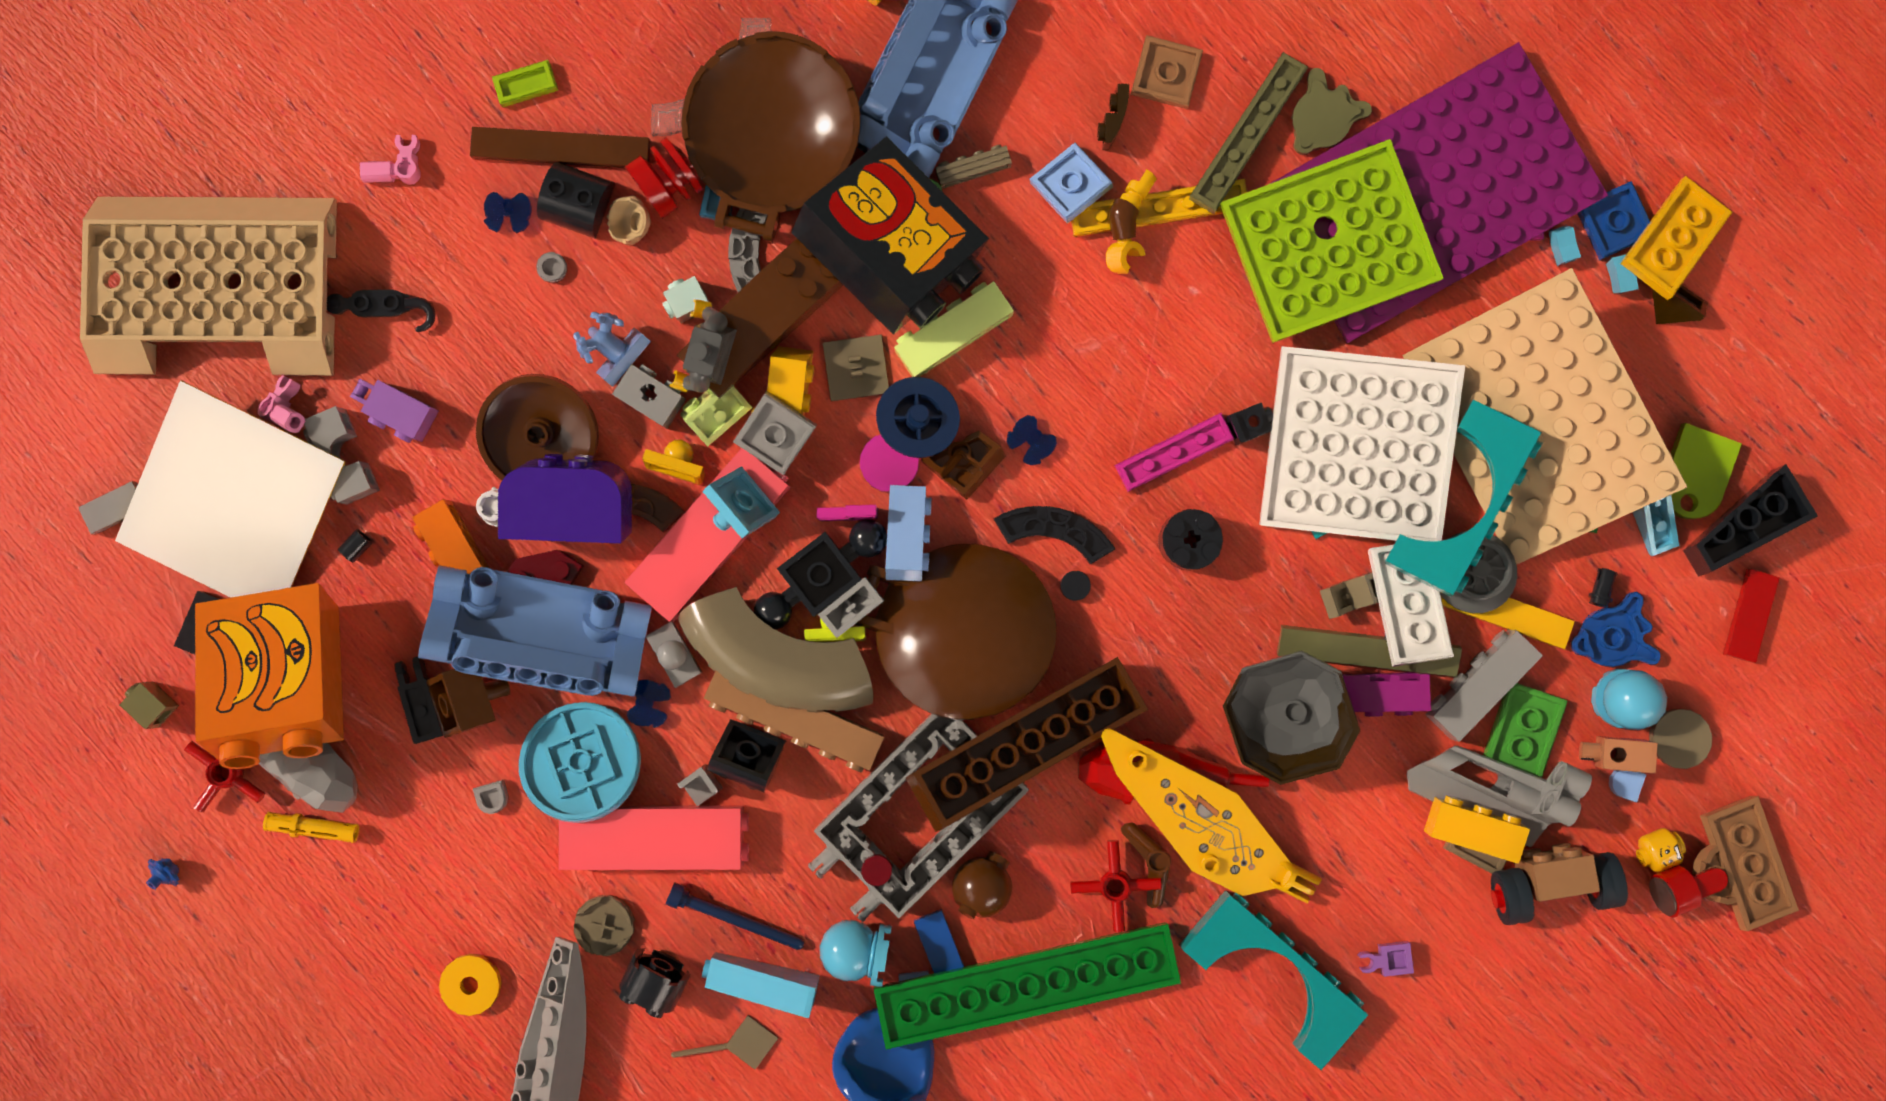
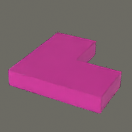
M845 505V507L817 508V519L819 521L877 520L878 508L876 505Z

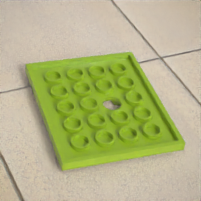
M1391 139L1220 203L1272 343L1444 279ZM1326 217L1335 222L1337 231L1334 237L1331 239H1321L1315 234L1314 224L1317 219Z

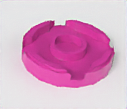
M881 435L873 437L866 443L860 455V469L864 479L871 487L881 492H890V485L908 486L913 482L918 472L919 458L908 457L898 453L884 441Z

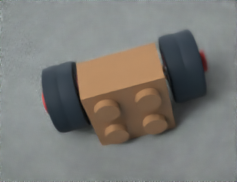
M1569 843L1552 845V850L1541 852L1540 848L1523 850L1519 864L1514 863L1515 868L1498 870L1493 872L1491 876L1492 902L1500 920L1505 925L1532 921L1534 917L1533 899L1541 902L1587 894L1592 905L1598 910L1622 907L1628 899L1626 877L1620 861L1613 853L1606 852L1592 855L1582 851L1580 847H1571Z

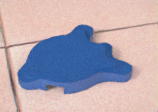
M1630 592L1616 606L1601 608L1588 615L1583 621L1578 635L1571 641L1572 651L1577 655L1587 657L1592 662L1601 666H1621L1633 660L1649 665L1657 664L1660 661V652L1643 641V636L1650 633L1653 628L1652 624L1641 614L1644 602L1643 596L1638 592Z

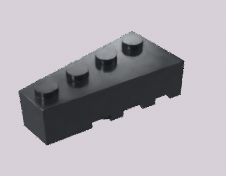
M1784 464L1770 471L1687 546L1683 552L1699 577L1728 564L1818 517L1787 464Z

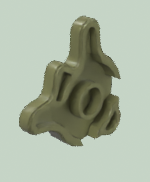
M1319 68L1311 69L1307 76L1306 94L1298 101L1292 112L1291 119H1293L1295 130L1293 132L1295 137L1293 143L1294 150L1300 155H1307L1311 151L1319 150L1320 148L1334 147L1346 136L1353 123L1366 119L1371 114V105L1366 101L1353 100L1345 85H1339L1333 91L1329 90L1324 71Z

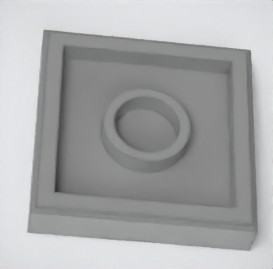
M766 391L733 442L784 475L817 424Z

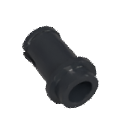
M1598 568L1593 591L1588 593L1589 603L1607 608L1608 604L1613 602V599L1610 597L1618 573L1609 569Z

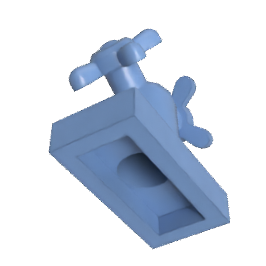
M592 312L590 317L596 319V322L600 323V327L593 326L589 328L588 334L591 339L585 340V337H581L579 332H575L573 338L576 340V347L580 357L585 358L588 364L593 363L589 353L593 350H598L607 358L596 373L613 387L651 341L636 328H633L622 341L611 332L612 324L623 327V320L618 319L617 315L610 313L600 314Z

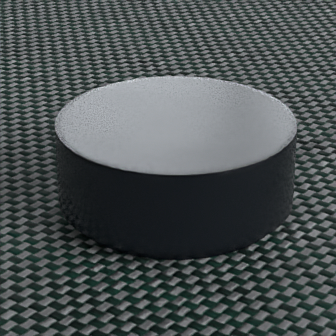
M1071 571L1065 574L1060 582L1062 594L1067 599L1073 601L1085 598L1091 587L1089 578L1080 571Z

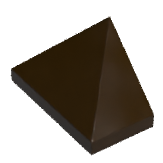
M1683 285L1679 287L1674 296L1669 300H1666L1652 289L1656 324L1701 321L1706 316L1708 302Z

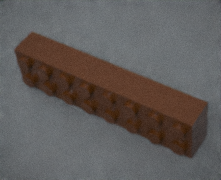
M1116 657L905 778L933 829L937 832L1099 739L1105 729L1114 730L1147 711L1148 708L1119 658Z

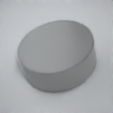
M548 252L538 259L536 265L537 273L544 281L556 283L565 277L567 263L561 255Z

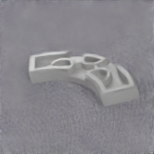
M741 208L736 215L738 218L766 224L768 216ZM732 228L729 237L728 259L732 279L739 292L761 271L759 263L761 236Z

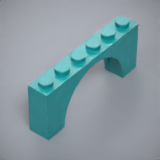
M1475 400L1471 402L1458 426L1457 432L1469 439L1480 450L1489 466L1492 477V495L1485 515L1467 532L1443 541H1421L1400 534L1385 561L1386 565L1449 597H1452L1455 591L1460 594L1462 593L1469 580V577L1464 575L1469 565L1476 567L1484 550L1479 548L1484 537L1489 540L1492 538L1499 525L1494 522L1496 515L1499 511L1505 513L1513 499V496L1508 494L1513 484L1520 486L1528 471L1523 468L1527 458L1534 459L1543 444L1538 441L1542 432Z
M1225 890L1181 941L1179 946L1205 970L1224 955L1246 948L1271 950L1292 961L1303 978L1307 992L1305 1020L1292 1044L1300 1053L1322 1070L1368 1016L1361 1008L1364 1002L1351 991L1347 995L1338 988L1342 983L1328 971L1324 975L1315 968L1319 964L1305 951L1302 955H1299L1293 949V946L1296 944L1283 932L1276 935L1269 929L1273 924L1260 912L1253 915L1246 909L1250 903L1239 894L1235 893L1231 896Z

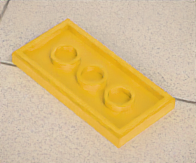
M1685 176L1675 186L1620 264L1666 300H1669L1687 278L1730 217L1732 211Z

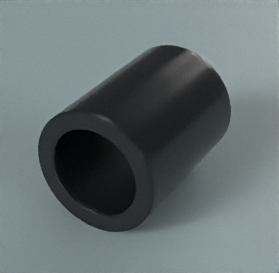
M356 529L338 548V551L347 560L354 563L373 542L366 534Z

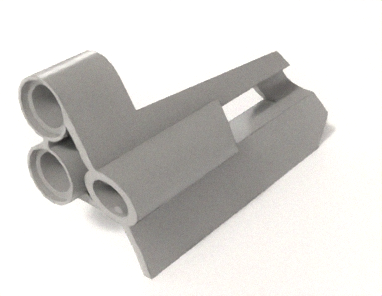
M1457 745L1407 770L1409 791L1432 802L1434 797L1444 800L1445 796L1448 795L1463 800V806L1474 808V805L1478 804L1492 809V815L1503 817V814L1507 813L1521 818V824L1530 829L1525 844L1529 848L1532 847L1549 824L1562 823L1570 827L1575 823L1581 811V802L1579 801L1586 795L1592 782L1591 774L1563 761L1555 766L1547 780ZM1469 761L1497 774L1498 780L1491 788H1487L1451 771V769Z

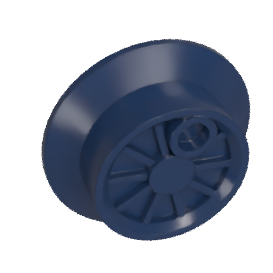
M909 377L895 382L883 393L877 406L876 422L882 438L892 449L908 457L926 458L942 452L952 443L959 429L960 414L954 397L944 386L928 378Z

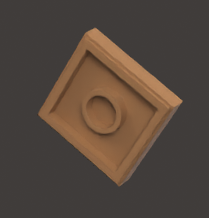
M1146 35L1130 95L1188 109L1203 50Z

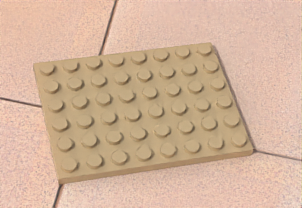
M1573 268L1402 355L1404 359L1465 365L1457 429L1471 402L1475 400L1542 432L1538 441L1543 444L1534 459L1528 457L1523 468L1528 470L1520 486L1513 484L1508 493L1513 496L1510 505L1505 513L1499 511L1494 519V522L1499 524L1495 534L1497 538L1508 546L1515 558L1516 565L1687 488L1679 469ZM1456 431L1454 455L1484 513H1486L1492 495V477L1489 466L1480 450L1469 439Z

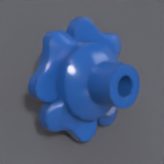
M162 858L158 861L150 859L148 861V868L152 876L146 881V884L150 888L156 890L160 884H171L174 886L179 884V877L177 876L179 868L171 859Z

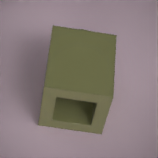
M154 682L135 683L125 692L126 698L119 705L145 730L159 728L179 706Z

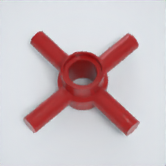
M193 741L185 747V752L207 767L205 776L209 784L193 805L197 811L204 812L221 788L225 789L234 786L257 803L264 798L266 793L243 778L244 769L228 768L229 776L225 779L221 774L222 766L219 764L218 759Z
M1107 840L1109 871L1102 876L1101 880L1071 881V894L1101 892L1107 900L1111 901L1113 931L1123 932L1125 931L1123 901L1129 897L1131 891L1162 890L1161 878L1131 879L1126 872L1121 870L1119 840ZM1112 879H1118L1123 882L1124 889L1120 892H1113L1109 889L1108 882Z

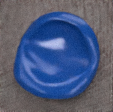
M878 1009L867 1010L850 1023L835 1047L832 1059V1072L840 1092L848 1101H926L933 1079L935 1058L933 1040L886 1049Z

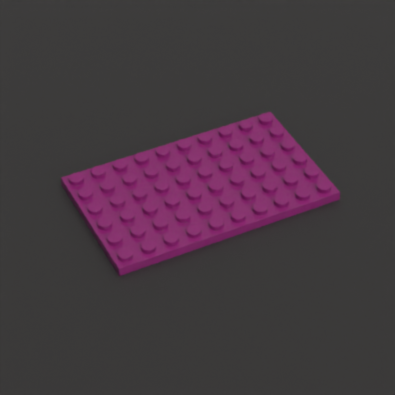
M1519 42L1271 182L1274 183L1391 139L1444 279L1334 320L1346 343L1362 336L1608 196ZM1321 217L1316 220L1314 231L1321 239H1331L1336 234L1337 227L1333 220Z

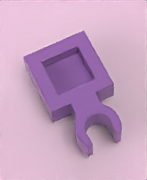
M1408 941L1377 944V954H1372L1368 951L1358 953L1359 958H1370V964L1367 967H1359L1363 973H1372L1378 968L1381 969V975L1384 977L1414 973L1411 945Z

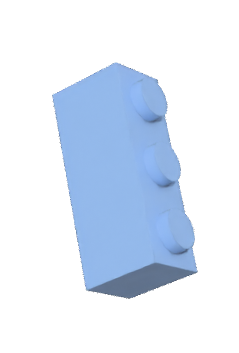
M890 485L885 567L886 580L922 581V571H928L929 553H923L924 543H930V525H925V515H931L932 497H926V486Z

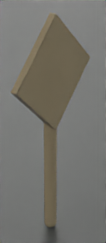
M747 1015L728 1043L674 1051L671 1053V1056L676 1058L728 1049L753 1069H756L778 1037Z

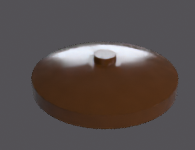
M526 374L507 380L486 398L477 417L476 440L480 454L489 469L500 480H503L507 474L530 460L545 458L546 454H562L563 459L570 460L575 459L576 455H591L594 459L597 451L598 426L591 406L573 386L553 376Z

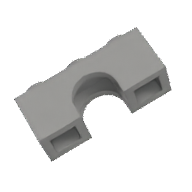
M334 406L305 419L304 425L306 429L303 430L307 442L340 458L342 445L346 441L357 437L346 409ZM358 461L347 466L344 464L330 497L334 501L336 500L337 503L348 505L380 491L369 463Z

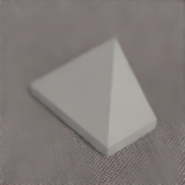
M864 577L819 613L818 616L833 635L838 638L881 604L884 599L869 580Z

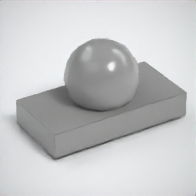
M669 622L646 636L659 663L666 671L675 688L702 673L674 622Z

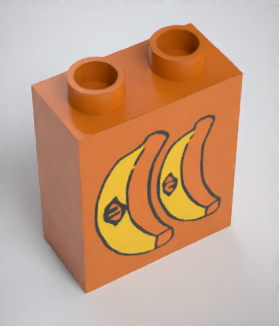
M319 583L195 604V742L218 759L222 767L229 769L254 767L260 763V754L283 751L285 756L291 758L313 757L322 753L323 743L344 740L339 606Z

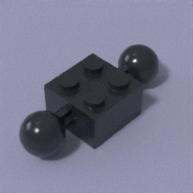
M861 520L851 529L849 542L840 549L830 536L824 532L777 568L790 587L782 593L768 592L760 596L754 605V614L764 623L778 630L789 622L792 615V607L802 601L812 616L816 617L862 580L850 563L859 556L869 558L879 555L887 544L885 528L875 520Z

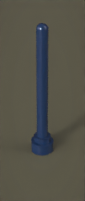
M674 882L665 905L674 909L686 906L796 950L804 947L802 938L689 895L690 891L685 890L686 886Z

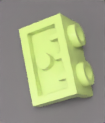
M734 386L720 399L708 389L698 399L696 397L690 399L683 406L684 411L680 415L708 447L751 410L752 406Z

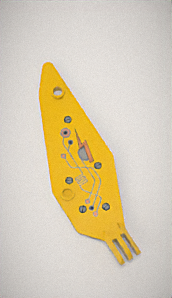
M1105 729L1102 732L1101 738L1116 775L1191 871L1241 896L1277 888L1308 904L1310 899L1306 894L1313 895L1316 891V888L1308 881L1319 885L1322 878L1290 862L1236 792L1113 729ZM1141 756L1138 762H1132L1134 757Z

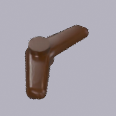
M1126 823L1121 827V832L1146 860L1148 878H1161L1162 890H1147V905L1151 908L1160 907L1163 904L1171 865L1170 855L1135 823Z

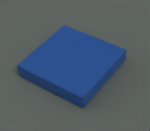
M1632 181L1608 191L1607 197L1578 213L1599 260L1634 245L1650 223V219Z

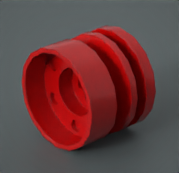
M667 137L660 141L667 152L664 156L659 153L655 146L650 148L655 159L654 163L650 164L640 155L624 166L662 219L678 208L673 197L675 192H678L688 201L691 197L684 188L685 185L689 183L697 194L703 190L697 172L682 150L671 143Z

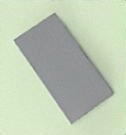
M131 481L78 507L90 534L96 535L123 522L137 488V482Z

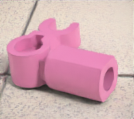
M396 135L395 145L400 154L397 155L395 164L392 161L360 162L362 182H394L395 179H400L408 185L418 182L421 177V171L418 167V156L415 155L420 149L418 137L412 135L411 144L403 146V138L400 135Z
M282 375L276 383L274 393L270 392L268 397L260 403L258 415L289 432H300L306 421L300 413L289 408L291 405L289 400L297 394L301 385Z

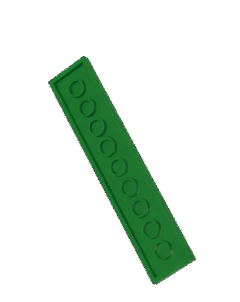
M1164 922L882 985V987L875 986L873 989L885 1048L891 1049L1181 984L1169 924Z

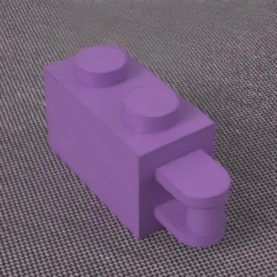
M359 379L350 395L351 398L364 404L361 412L370 416L367 420L369 423L381 429H384L386 425L395 429L394 436L408 443L412 439L422 442L439 412L435 408L380 380H377L375 385L363 379ZM368 389H371L372 391L367 400L364 399Z

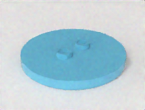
M587 702L567 704L544 715L527 734L519 756V776L528 798L548 816L569 823L594 821L616 810L634 789L641 767L639 743L628 723L613 710L599 704Z

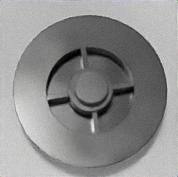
M1467 531L1458 533V534H1456V535L1450 537L1449 539L1454 538V537H1457V536H1459V535H1461V534H1463V533H1465V532H1467ZM1494 535L1490 540L1484 537L1479 547L1484 552L1476 567L1469 565L1464 575L1469 577V580L1462 593L1460 594L1455 591L1454 595L1449 597L1440 592L1442 598L1454 608L1468 613L1489 612L1504 604L1513 593L1517 582L1516 561L1508 546Z

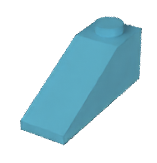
M1672 495L1633 512L1650 556H1655L1679 546Z

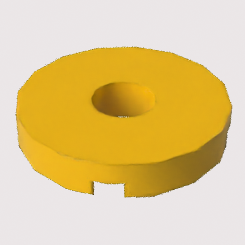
M467 954L459 956L446 966L440 977L439 990L442 1000L449 1009L460 1015L472 1016L484 1012L493 1005L500 994L502 982L499 970L488 961V958L483 955ZM465 977H473L477 981L478 988L476 992H469L464 988L463 981Z

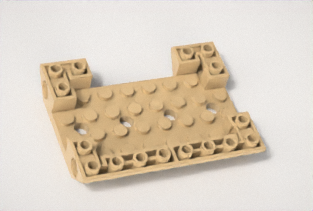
M97 197L83 218L80 341L93 373L156 375L157 345L149 342H262L272 375L334 376L335 317L326 313L327 258H336L337 199ZM114 273H118L121 278L120 284L115 288H110L108 284L109 277ZM178 273L181 277L180 285L171 289L168 285L169 277ZM233 274L241 276V284L236 289H230L228 285V280ZM294 274H299L302 279L301 285L297 289H290L288 286L289 278Z

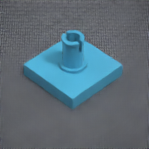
M743 467L714 481L702 491L719 511L713 517L716 527L726 531L732 526L741 538L767 524L780 513Z

